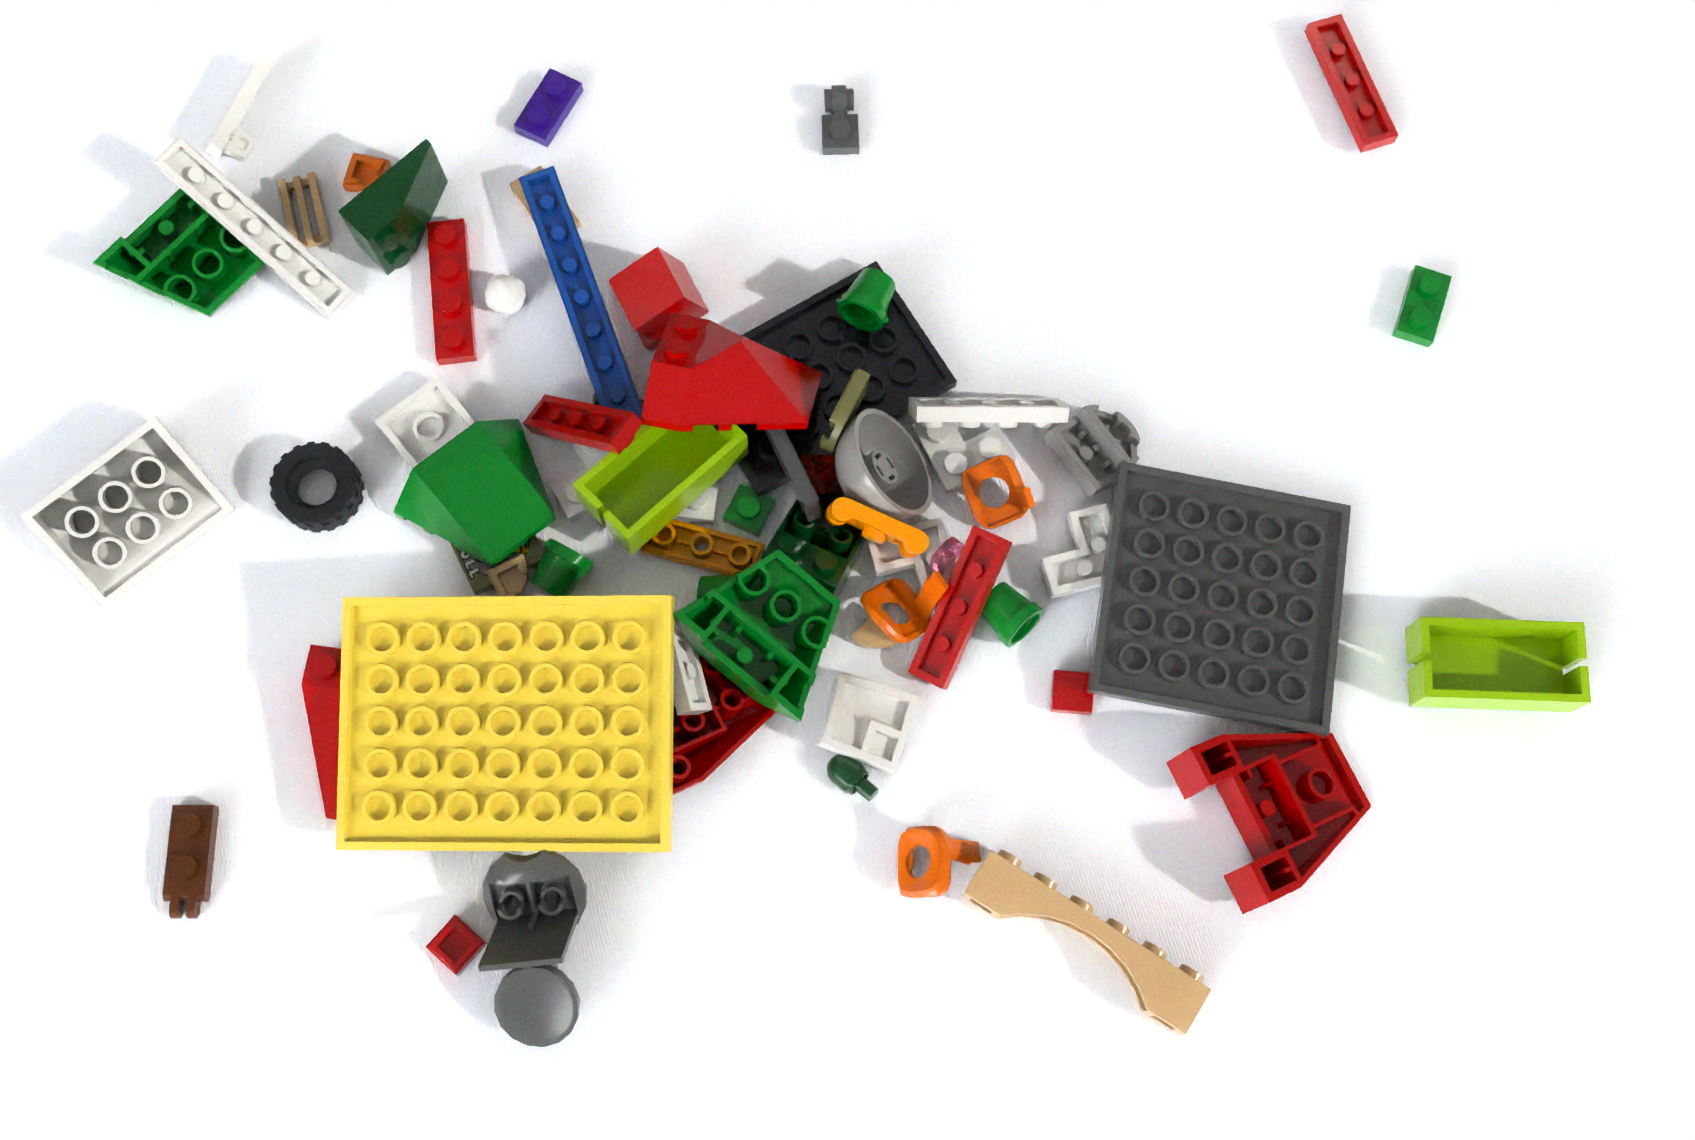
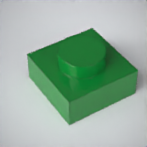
M740 484L723 515V521L759 538L776 505L775 499L764 494L757 496L753 489Z

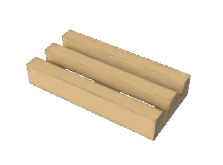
M314 172L307 173V178L303 179L299 175L294 176L291 182H286L285 179L278 180L288 232L307 248L331 243L316 174ZM310 188L320 233L319 236L315 237L304 189ZM291 192L296 194L305 236L303 240L300 239Z

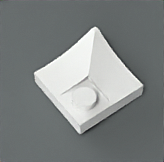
M838 673L834 680L829 707L817 746L893 774L897 771L920 697L876 681Z

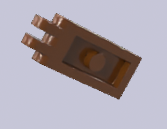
M172 805L162 893L163 901L170 902L169 917L171 919L182 918L185 902H187V919H197L200 915L201 902L209 901L219 816L218 806Z

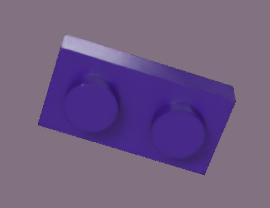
M550 68L513 126L516 133L548 148L584 91L582 82Z

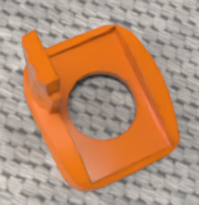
M1007 455L995 456L967 469L961 476L962 487L969 508L977 523L984 529H995L1017 520L1028 511V508L1035 506L1031 489L1025 487L1014 461ZM991 477L1002 479L1009 489L1007 501L997 508L986 506L979 496L981 484Z
M937 570L933 572L931 577L926 578L919 595L904 580L891 578L863 593L860 602L867 614L887 637L896 643H908L926 632L932 618L933 609L949 586ZM888 602L900 605L908 614V622L896 624L881 609V605Z
M914 826L907 828L901 834L898 843V884L900 894L908 898L942 896L948 891L950 886L951 860L970 865L971 862H981L979 842L951 838L938 826ZM923 845L930 854V865L926 874L920 878H915L912 875L913 850Z

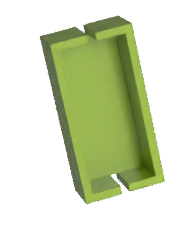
M643 424L635 433L633 442L621 454L613 452L607 454L573 483V487L578 501L601 525L606 524L607 531L633 555L749 453L747 434L736 424H732V431L719 432L715 429L718 425H694L693 431L679 432Z
M1419 617L1405 628L1407 663L1415 664L1413 668L1407 671L1409 707L1572 712L1591 703L1588 666H1579L1563 675V669H1568L1587 659L1584 622Z

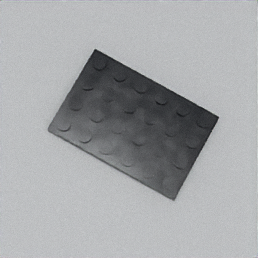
M877 261L742 334V336L822 372L808 428L785 429L805 471L835 456V452L831 454L821 449L819 443L823 434L827 436L830 429L829 419L855 369L859 368L870 374L866 394L855 416L865 409L873 408L881 410L898 420L908 414L909 397H938L956 387L957 380L896 289L886 312L889 321L884 323L881 329L876 332L857 329L839 315L836 300L841 299L843 293L848 291L863 269L875 268L883 271ZM736 424L747 434L749 452L737 463V466L757 496L761 494L766 495L789 482L764 430H757L756 424Z

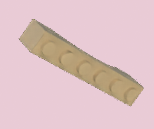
M1000 849L998 854L992 850L989 851L963 893L962 897L996 919L1013 917L1043 919L1064 925L1086 936L1103 949L1121 969L1134 991L1141 1012L1177 1035L1187 1034L1211 991L1209 987L1201 983L1204 977L1200 973L1184 964H1181L1179 968L1165 960L1167 953L1148 941H1144L1143 945L1128 937L1130 930L1126 926L1112 918H1108L1104 922L1091 913L1094 907L1075 895L1068 899L1055 891L1058 885L1053 880L1039 872H1036L1034 876L1019 868L1022 862L1007 851Z

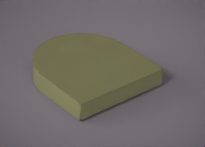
M859 368L854 370L829 419L830 429L827 436L823 434L819 443L821 449L831 454H834L836 451V446L843 430L854 418L866 394L870 378L869 373Z

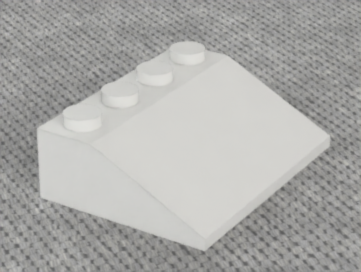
M154 416L21 514L20 517L100 605L106 608L235 509L158 416Z

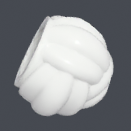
M499 274L494 276L488 282L487 289L485 290L487 306L495 312L503 314H513L519 311L526 298L525 284L513 275Z

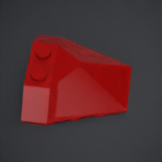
M671 312L652 359L641 421L644 425L679 432L693 431L694 425H718V431H732V424H756L757 430L807 429L820 386L822 372L711 320L694 317L689 314Z

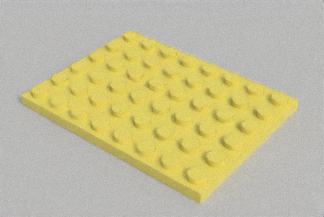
M675 596L343 597L336 850L671 852L674 708L673 613Z

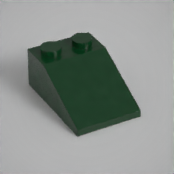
M427 139L422 141L338 210L358 246L387 275L395 269L405 266L411 256L417 251L427 229V222H430L448 183L432 144Z

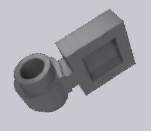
M831 85V89H824L825 112L832 111V115H821L823 155L859 154L858 114H847V111H854V89L846 88V85Z

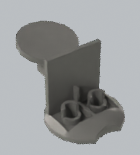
M542 850L527 856L513 855L505 852L490 865L482 883L483 902L491 918L497 923L478 968L479 972L512 969L503 976L494 996V1012L500 1027L512 1039L527 1046L546 1047L559 1043L572 1032L580 1014V997L576 987L567 975L558 969L557 964L563 963L575 927L587 906V886L579 869L565 856L554 851Z

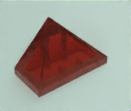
M806 454L801 457V463L816 493L845 495L837 480L835 456Z

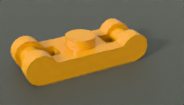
M840 497L834 500L826 509L825 517L831 525L841 526L847 523L863 530L861 536L872 542L883 544L886 540L897 545L899 553L905 558H914L926 551L929 546L928 536L923 531L849 498Z

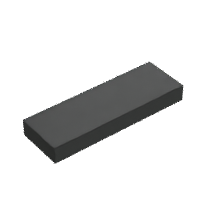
M785 429L764 430L808 522L820 518L822 511L819 498Z

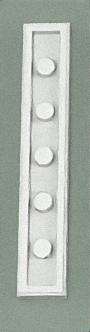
M181 136L153 161L155 167L329 320L356 295V291Z

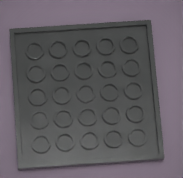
M1121 461L1117 466L1086 693L1297 733L1328 736L1331 723L1351 505Z

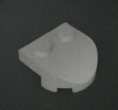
M1096 404L1083 407L1075 417L1068 420V423H1061L1049 429L1043 437L1089 497L1115 484L1117 466L1121 461L1136 464L1140 458L1137 456V446L1140 443V437L1133 424L1120 412L1116 411L1113 414L1098 410L1099 405Z

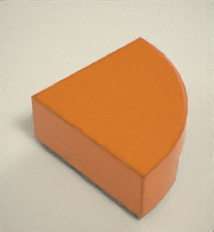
M353 153L342 186L348 192L363 191L390 169L391 164L388 159Z

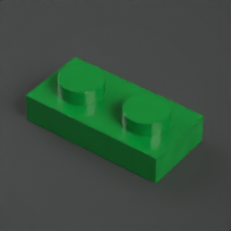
M1415 265L1410 272L1392 336L1429 348L1435 338L1452 276Z

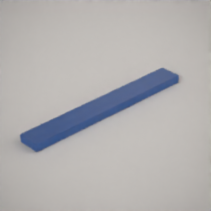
M554 166L519 177L599 405L634 412L641 420L642 405Z

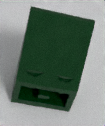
M811 482L819 498L822 511L821 517L808 522L796 499L764 550L761 559L780 549L838 598L866 538L861 536L863 530L845 523L841 526H833L828 523L825 517L827 507L834 500L846 496Z

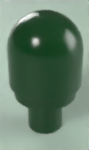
M840 754L833 756L827 764L828 778L843 792H848L850 795L857 792L868 802L877 795L879 788L867 779L869 772L866 771V767L860 762Z

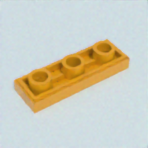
M673 519L640 548V551L645 555L720 575L742 572L760 561L765 550V543ZM701 543L709 545L705 551H698L696 547Z

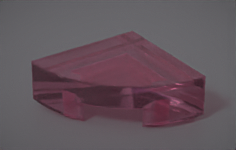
M955 536L950 537L932 554L929 567L943 575L960 556L964 544Z

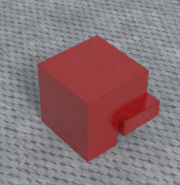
M658 246L608 280L633 330L637 332L643 346L650 351L658 347L671 312L689 314L698 318L709 312L684 263Z

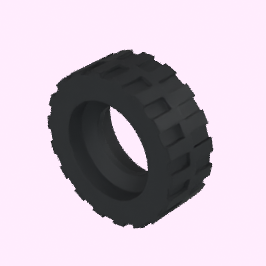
M307 442L305 445L293 447V450L289 453H284L280 457V462L275 464L273 476L270 477L269 481L271 499L275 501L276 504L274 505L299 529L305 531L308 529L313 533H321L324 530L329 532L335 530L340 525L343 526L348 523L347 520L358 512L357 508L359 504H362L364 498L362 492L365 490L364 482L361 480L362 474L350 457L339 447H333L326 442ZM317 469L329 471L336 479V491L332 498L320 505L305 503L300 498L298 492L299 483L303 476Z

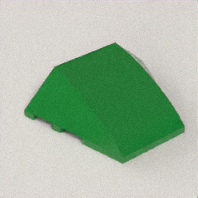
M178 189L126 239L120 236L92 262L100 268L208 317L215 314L265 266L260 258L181 189Z
M519 419L476 421L412 468L393 511L397 517L403 520L407 519L421 526L425 532L431 535L436 534L451 542L455 548L491 567L496 566L556 520Z
M778 549L691 604L673 613L674 622L696 653L755 702L800 722L805 711L804 705L810 687L814 684L817 675L815 672L822 651L826 648L841 601Z

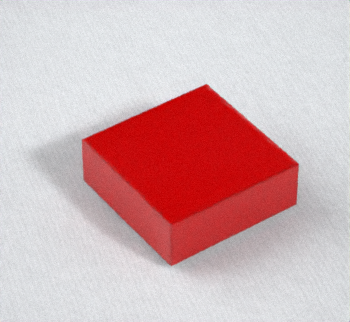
M1053 670L1050 712L1091 715L1093 694L1086 693L1089 673Z
M454 915L427 944L426 948L455 975L459 976L488 943L458 915Z

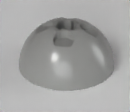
M865 409L857 414L843 430L835 452L837 480L847 498L896 520L910 519L924 513L929 508L932 500V482L927 464L916 442L896 419L881 410Z

